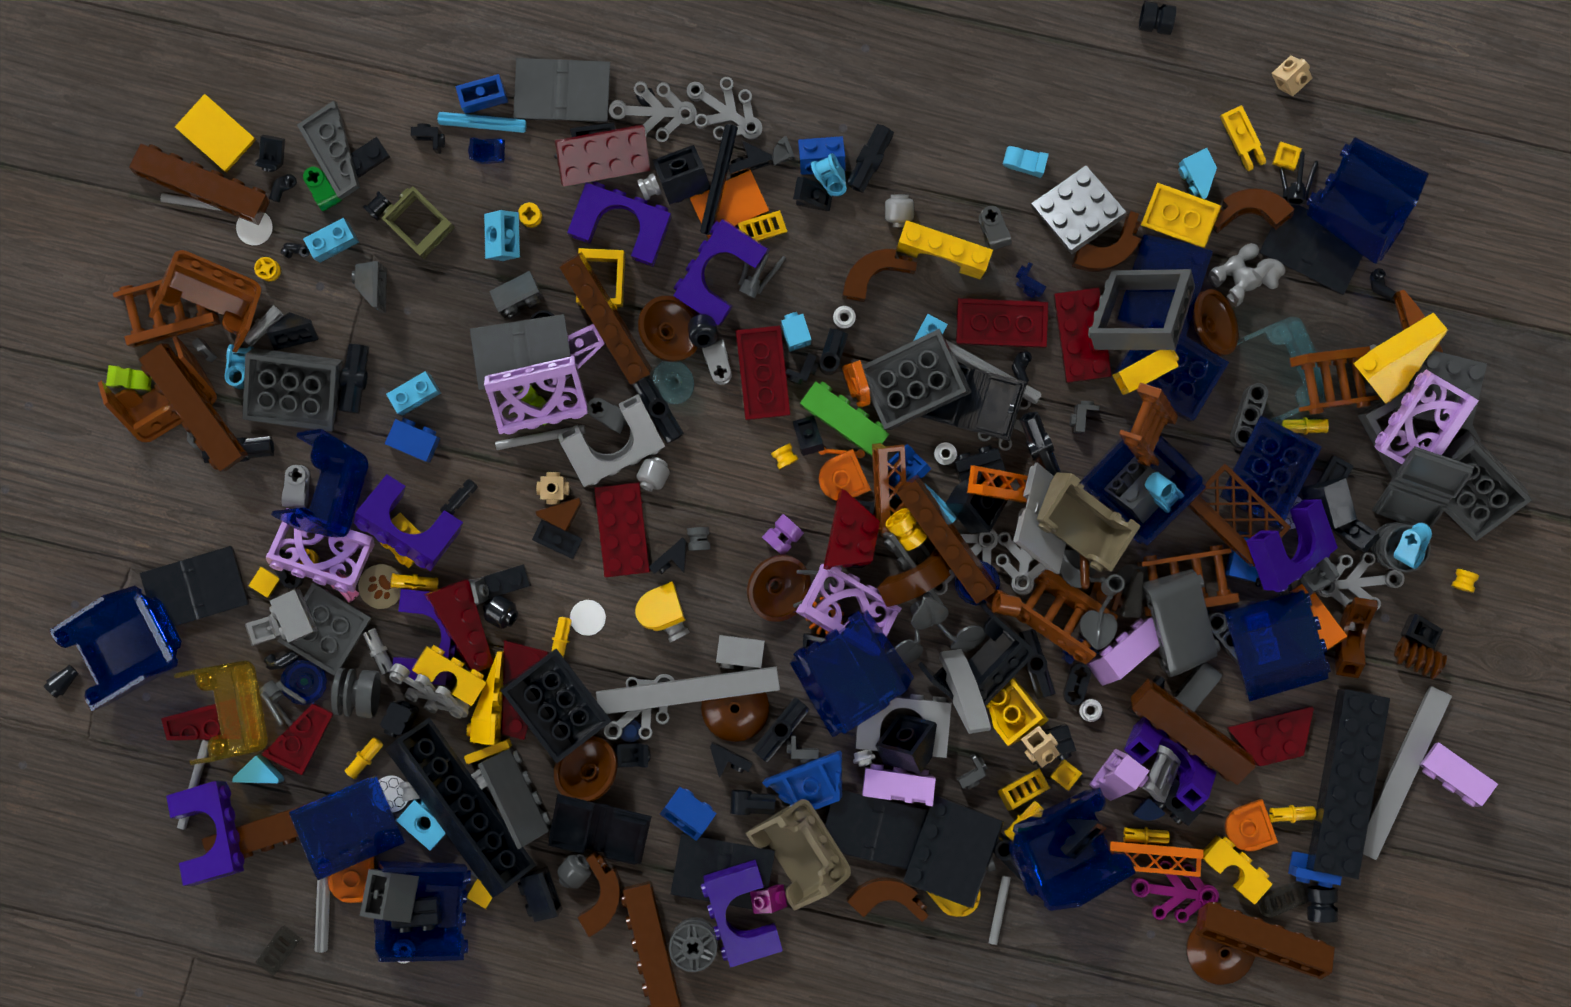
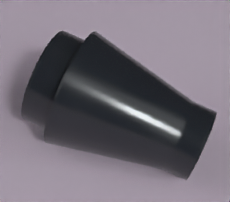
M68 665L47 679L44 688L55 698H58L60 695L63 696L79 673L71 665Z

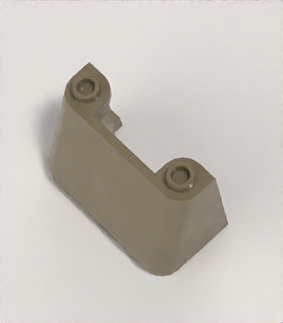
M1056 473L1050 482L1037 516L1038 527L1047 533H1053L1091 562L1090 566L1099 572H1102V570L1112 572L1140 528V525L1132 519L1129 522H1125L1126 520L1121 517L1122 515L1119 512L1111 511L1083 489L1084 486L1079 484L1081 480L1074 474Z
M805 799L793 803L746 832V835L755 847L764 848L769 845L771 850H775L777 860L792 882L786 888L785 893L794 911L830 895L850 877L851 870L847 860L812 804Z

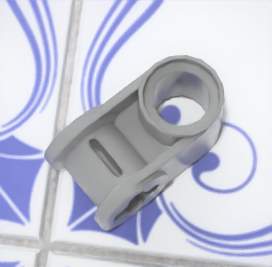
M722 339L709 347L702 348L710 375L714 382L719 385L729 383L732 378L727 350ZM719 369H723L726 372L724 373V378L716 375L719 373Z
M292 465L287 468L282 492V506L307 508L310 472L307 467ZM294 472L302 473V477L297 479V477H293Z

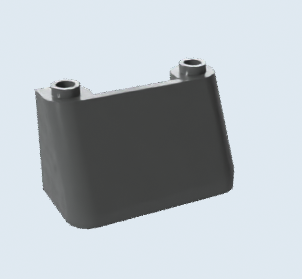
M1193 569L1140 584L1142 594L1146 595L1148 601L1147 607L1151 611L1160 647L1159 654L1162 656L1159 658L1160 666L1169 677L1180 675L1217 657L1220 646L1217 638L1214 639L1202 592V588L1205 586L1201 574L1197 575Z

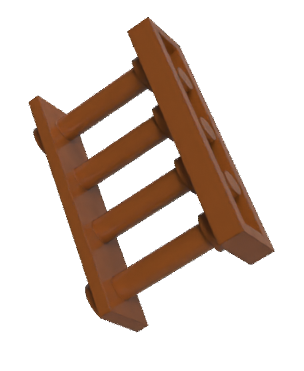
M162 280L133 287V285L123 286L119 288L120 291L113 293L114 298L125 300L133 331H131V335L124 336L126 345L133 348L220 324L218 315L210 313V311H207V308L196 304L198 310L197 317L188 319V317H185L180 298L179 303L173 306L176 315L175 323L168 325L164 323L160 307H158L153 317L155 324L153 329L145 331L141 327L134 297L147 294L151 309L156 296L155 291H158Z
M1370 346L1309 353L1290 358L1291 367L1301 366V369L1304 370L1310 405L1299 407V412L1309 411L1310 415L1324 413L1323 409L1353 404H1357V408L1371 406L1370 401L1380 400L1379 395L1367 397L1364 378L1353 364L1371 351ZM1347 360L1352 365L1358 397L1351 399L1345 367ZM1331 362H1333V366H1336L1342 397L1340 401L1335 400L1329 367ZM1315 364H1317L1321 371L1326 398L1325 403L1319 402L1313 369Z
M1140 383L1137 392L1143 403L1131 432L1120 430L1119 435L1136 459H1138V463L1148 467L1151 464L1158 466L1160 462L1153 453L1164 425L1168 423L1175 425L1178 415L1162 389Z
M1223 545L1210 546V551L1161 559H1157V555L1145 556L1142 562H1137L1138 567L1147 566L1149 581L1158 579L1156 564L1169 563L1170 573L1173 575L1180 573L1178 561L1191 559L1192 569L1197 575L1201 574L1203 578L1200 558L1213 556L1219 591H1217L1216 596H1209L1205 591V587L1202 588L1206 607L1239 602L1238 593H1231L1227 587L1222 554L1232 553L1231 548L1224 549ZM1147 606L1144 607L1145 616H1152L1150 609Z
M1045 570L1034 580L1037 586L1026 604L1022 602L1021 611L1016 618L1071 654L1075 660L1086 665L1097 653L1090 649L1091 645L1085 639L1081 643L1072 637L1071 634L1086 612L1094 610L1099 613L1102 605L1078 588L1067 584L1058 574ZM1044 590L1055 596V600L1045 617L1033 610ZM1065 603L1074 609V612L1062 630L1053 624L1052 621L1062 604ZM1105 608L1103 614H1112L1117 619L1118 616Z

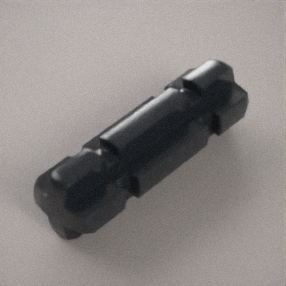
M467 479L463 483L464 487H460L448 500L449 503H445L440 508L441 513L445 510L453 515L455 513L454 510L459 509L470 497L469 494H473L478 488L477 484L471 479Z

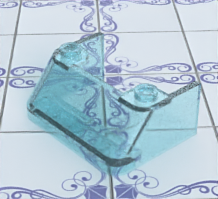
M1288 317L1237 340V345H1240L1265 333L1272 344H1286L1291 357L1317 353L1303 322L1297 317ZM1315 364L1313 369L1319 402L1326 400L1320 368ZM1296 366L1304 383L1303 386L1297 389L1295 394L1299 406L1272 418V423L1298 413L1299 407L1310 405L1305 373L1301 366Z

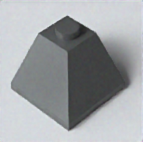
M378 261L355 264V271H352V284H355V288L373 308L381 313H386L387 268Z

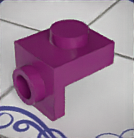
M784 884L750 892L754 914L773 913L787 907Z

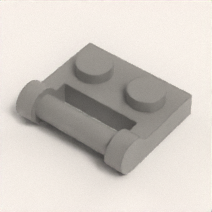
M1159 745L1156 751L1158 754L1149 778L1141 788L1148 791L1156 801L1165 803L1181 761L1171 749Z

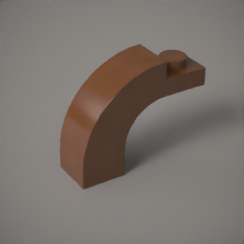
M1264 189L1241 190L1223 199L1222 207L1225 210H1220L1213 230L1219 233L1235 218L1244 214L1259 215L1277 230L1293 217L1294 208L1281 196Z
M1132 211L1127 214L1120 237L1115 244L1109 247H1096L1086 244L1076 252L1072 267L1088 272H1101L1121 264L1132 254L1140 241L1139 237L1132 235L1136 234L1139 229L1140 221H1137L1139 214Z
M896 249L873 251L858 260L850 270L845 281L842 298L864 302L867 285L875 274L886 270L915 274L917 262L912 261L913 258L907 256H899V259H896Z
M936 549L918 566L906 572L887 577L877 588L887 607L912 600L941 584L951 575L949 572L951 568Z
M1354 597L1351 605H1346L1339 626L1345 632L1347 638L1336 645V675L1359 678L1365 667V638L1368 626L1378 608L1376 600Z
M596 852L589 855L586 860L599 881L600 897L595 905L580 913L577 917L588 937L602 930L610 922L621 898V881L616 867L607 871L606 867H608L606 860L602 855L598 856Z
M881 877L869 880L858 886L846 898L847 902L863 917L875 905L887 900L902 903L922 922L929 916L925 910L927 906L919 898L913 899L918 894L917 889L896 878Z

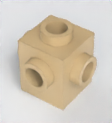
M1293 56L1288 57L1271 73L1278 89L1291 96H1294L1312 79L1309 64L1304 59H1298Z
M546 472V476H541V481L537 482V495H540L541 500H546V504L558 505L560 500H566V495H569L570 484L566 482L565 477H560L559 472ZM550 484H555L556 489L554 492L548 491Z
M1040 726L1021 739L1027 748L1024 752L1032 763L1037 761L1041 768L1051 763L1060 755L1055 747L1058 745L1056 739L1051 733L1047 735Z

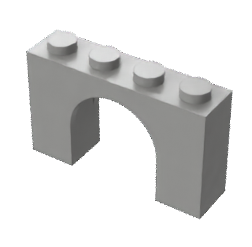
M639 394L619 403L621 412L630 427V437L627 444L615 453L602 454L593 450L587 443L578 424L557 434L562 448L584 487L595 485L602 478L608 475H615L622 468L628 465H635L642 458L648 455H655L665 447Z
M891 692L884 709L880 710L859 700L855 749L878 751L875 745L880 739L881 724L885 716L894 709L909 708L916 711L922 719L936 722L937 728L933 757L947 758L952 703L946 701L947 697L933 696V700L924 699V695L910 694V698L901 697L899 692Z

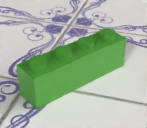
M815 381L800 402V406L873 457L872 444H883L889 435L882 423L879 421L873 423L868 419L869 414L859 407L855 410L849 405L851 402L841 394L837 397L831 393L832 388L823 381L820 384Z

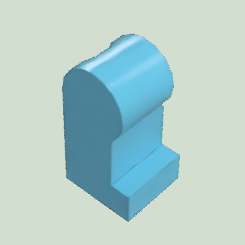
M1008 146L1003 166L1041 178L1044 174L1049 154Z

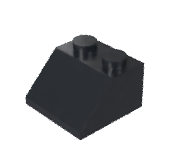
M694 145L652 160L669 205L679 203L686 198L700 195L710 190L711 186L704 166Z
M978 472L976 484H982L985 478L981 472ZM969 478L955 486L945 504L970 533H990L1008 500L967 493ZM993 480L995 486L1000 487L995 480Z
M899 713L875 745L883 763L921 774L933 756L937 724L933 721Z
M548 866L522 876L519 879L518 888L520 894L526 897L528 904H525L528 916L533 917L534 922L558 917L563 908Z

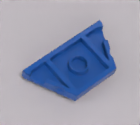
M840 750L764 779L762 783L766 788L768 786L779 794L778 797L783 802L790 805L805 799L816 810L835 803L842 798V752Z

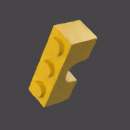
M435 645L432 648L426 646L413 666L412 671L425 675L430 679V682H433L440 672H452L457 679L456 686L451 692L452 695L472 706L486 684V681L483 680L484 675L475 669H472L471 672L463 668L465 663L455 657L450 660L443 656L445 651Z
M1215 836L1204 849L1203 860L1219 874L1226 867L1236 865L1240 875L1233 887L1255 905L1273 885L1268 880L1269 875L1260 867L1256 870L1250 864L1252 860L1245 853L1241 852L1238 854L1233 849L1236 845L1227 837L1222 839Z

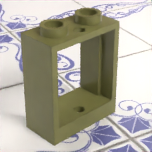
M412 186L400 194V200L395 205L391 204L383 212L384 216L381 219L417 254L425 259L455 227ZM416 199L441 221L418 245L394 223Z

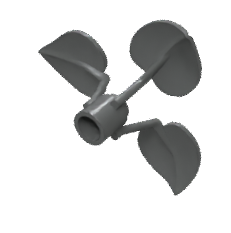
M1065 550L1060 573L1067 584L1075 588H1082L1079 553L1075 550ZM1089 561L1090 582H1101L1102 592L1107 595L1099 613L1094 610L1086 612L1079 624L1082 636L1094 649L1100 650L1106 647L1116 634L1117 621L1115 617L1109 613L1103 614L1114 595L1123 590V594L1130 600L1140 601L1146 598V595L1142 594L1140 584L1149 581L1147 567H1138L1135 564H1130L1122 567L1117 574H1113L1108 578H1093L1091 576L1095 574L1096 570L1090 566L1091 562Z
M923 597L921 601L915 602L910 607L913 615L911 624L915 628V640L908 639L898 644L889 654L885 663L890 665H906L917 660L923 652V647L919 644V629H926L934 624L951 641H954L950 646L951 650L962 649L963 653L979 646L985 639L986 633L981 626L973 625L962 629L956 637L952 636L941 624L949 614L947 607L936 600Z

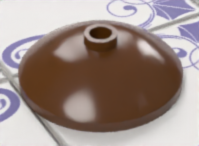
M1214 289L1202 291L1198 295L1193 308L1195 330L1207 349L1219 356L1228 355L1235 350L1238 343L1239 333L1235 313L1228 300L1219 291Z
M656 297L649 301L640 312L638 319L640 338L645 347L662 360L678 362L687 359L698 348L690 342L688 337V323L697 314L691 307L676 297Z
M776 555L764 560L755 568L748 582L747 597L752 610L758 616L768 621L780 622L797 614V608H794L793 604L804 600L811 587L810 575L796 573L797 570H807L803 563L788 555ZM775 581L774 586L770 587L771 583Z
M766 692L702 701L701 711L706 726L714 735L723 740L738 742L755 736L763 728L769 714V701ZM733 704L739 706V711L736 713L730 709Z
M592 736L557 764L555 762L554 781L558 791L564 796L590 802L603 796L613 784L617 773L618 764L614 749L602 738Z
M1196 926L1193 928L1187 940L1186 953L1191 968L1199 977L1213 984L1225 985L1236 982L1247 974L1253 964L1254 955L1196 935ZM1227 949L1228 954L1222 957L1221 951Z

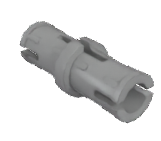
M273 305L264 316L255 320V324L250 328L244 341L253 347L284 314Z
M376 628L371 629L362 635L371 650L370 656L374 657L381 675L391 670L393 664L386 652L388 649L386 646H383Z

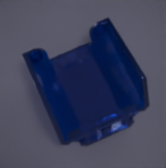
M1354 137L1350 145L1346 143L1340 153V156L1343 157L1341 164L1335 174L1331 172L1325 182L1327 186L1324 190L1320 188L1317 193L1313 192L1307 201V205H1309L1307 215L1371 262L1378 264L1379 261L1384 259L1407 223V218L1421 196L1429 173Z
M1133 425L1127 430V432H1131ZM1160 435L1153 452L1160 463L1158 466L1151 464L1150 467L1173 482L1184 494V497L1182 499L1179 498L1170 507L1171 511L1169 513L1159 507L1144 523H1141L1104 490L1115 476L1135 457L1124 443L1122 437H1120L1081 479L1080 484L1084 486L1083 489L1090 495L1099 496L1098 500L1107 508L1111 507L1115 512H1119L1122 515L1121 517L1126 520L1125 522H1129L1132 519L1138 523L1140 528L1133 538L1139 544L1143 542L1148 546L1206 488V480L1181 453Z
M137 586L105 594L49 630L54 641L60 647L68 648L76 645L96 683L95 686L88 688L84 694L91 711L115 702L171 671L178 665L176 655L182 641L162 602L155 597L151 599L142 594V589Z
M1303 589L1284 593L1282 596L1277 595L1222 610V614L1225 616L1246 689L1245 696L1248 701L1329 679L1328 673L1331 672L1328 659H1325L1324 652H1327L1324 638L1320 639L1317 631L1321 630L1318 616H1313L1310 608L1312 601L1309 593L1305 594Z
M868 610L863 613L857 611L848 617L850 622L840 631L837 629L832 630L825 636L826 640L819 643L816 641L807 648L801 647L793 653L794 658L790 662L832 737L837 736L841 732L843 734L847 733L890 705V701L902 695L908 689L914 678Z
M1100 787L1085 790L1016 823L1013 827L1015 836L1014 840L1010 843L1009 850L1025 889L1030 895H1037L1044 901V906L1050 911L1080 907L1136 873L1132 861L1124 853H1111L1103 832L1076 859L1066 856L1060 849L1065 844V840L1076 833L1066 819L1098 821L1095 812L1103 810L1106 806L1105 797Z
M379 861L378 870H382V872H397L419 876L416 897L439 895L442 922L439 925H435L436 929L422 931V927H413L411 932L399 933V929H392L391 921L374 919V947L378 961L464 960V954L468 953V939H464L462 934V926H466V913L462 911L463 903L467 902L466 885L471 883V870H467L465 864Z

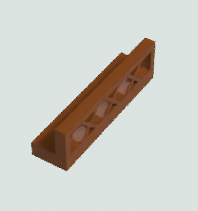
M881 443L872 444L875 517L880 521L878 533L881 536L885 532H890L885 524L888 518L895 512L907 508L902 500L895 510L890 507V499L897 494L898 488L906 482L905 446L903 444L884 446ZM899 451V459L892 466L888 463L887 452ZM895 471L900 475V481L893 488L889 485V477Z

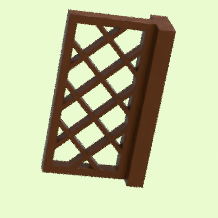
M1223 464L1185 502L1250 567H1255L1247 542L1243 537L1250 539L1254 536L1252 535V521H1264V531H1268V521H1277L1283 527L1279 531L1281 538L1291 528L1226 464ZM1224 471L1231 477V486H1219L1218 477ZM1215 481V487H1209ZM1206 489H1215V503H1206L1200 495ZM1219 489H1231V503H1219ZM1235 489H1244L1247 492L1248 502H1235ZM1219 505H1231L1232 519H1223L1219 515ZM1235 505H1248V519H1235ZM1252 505H1261L1264 508V518H1252ZM1226 521H1232V527ZM1236 521H1248V535H1240L1236 532Z

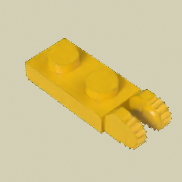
M1241 105L1222 114L1220 118L1238 155L1241 156V161L1246 170L1251 171L1254 167L1248 154L1252 150L1259 165L1266 164V158L1260 147L1261 143L1243 106Z

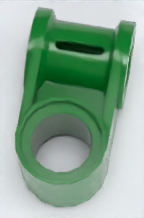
M309 167L304 171V182L323 212L342 201L336 195L323 171L317 167ZM314 174L318 175V177H317L318 182H317V183H315V182L313 181V180H314V177H313Z

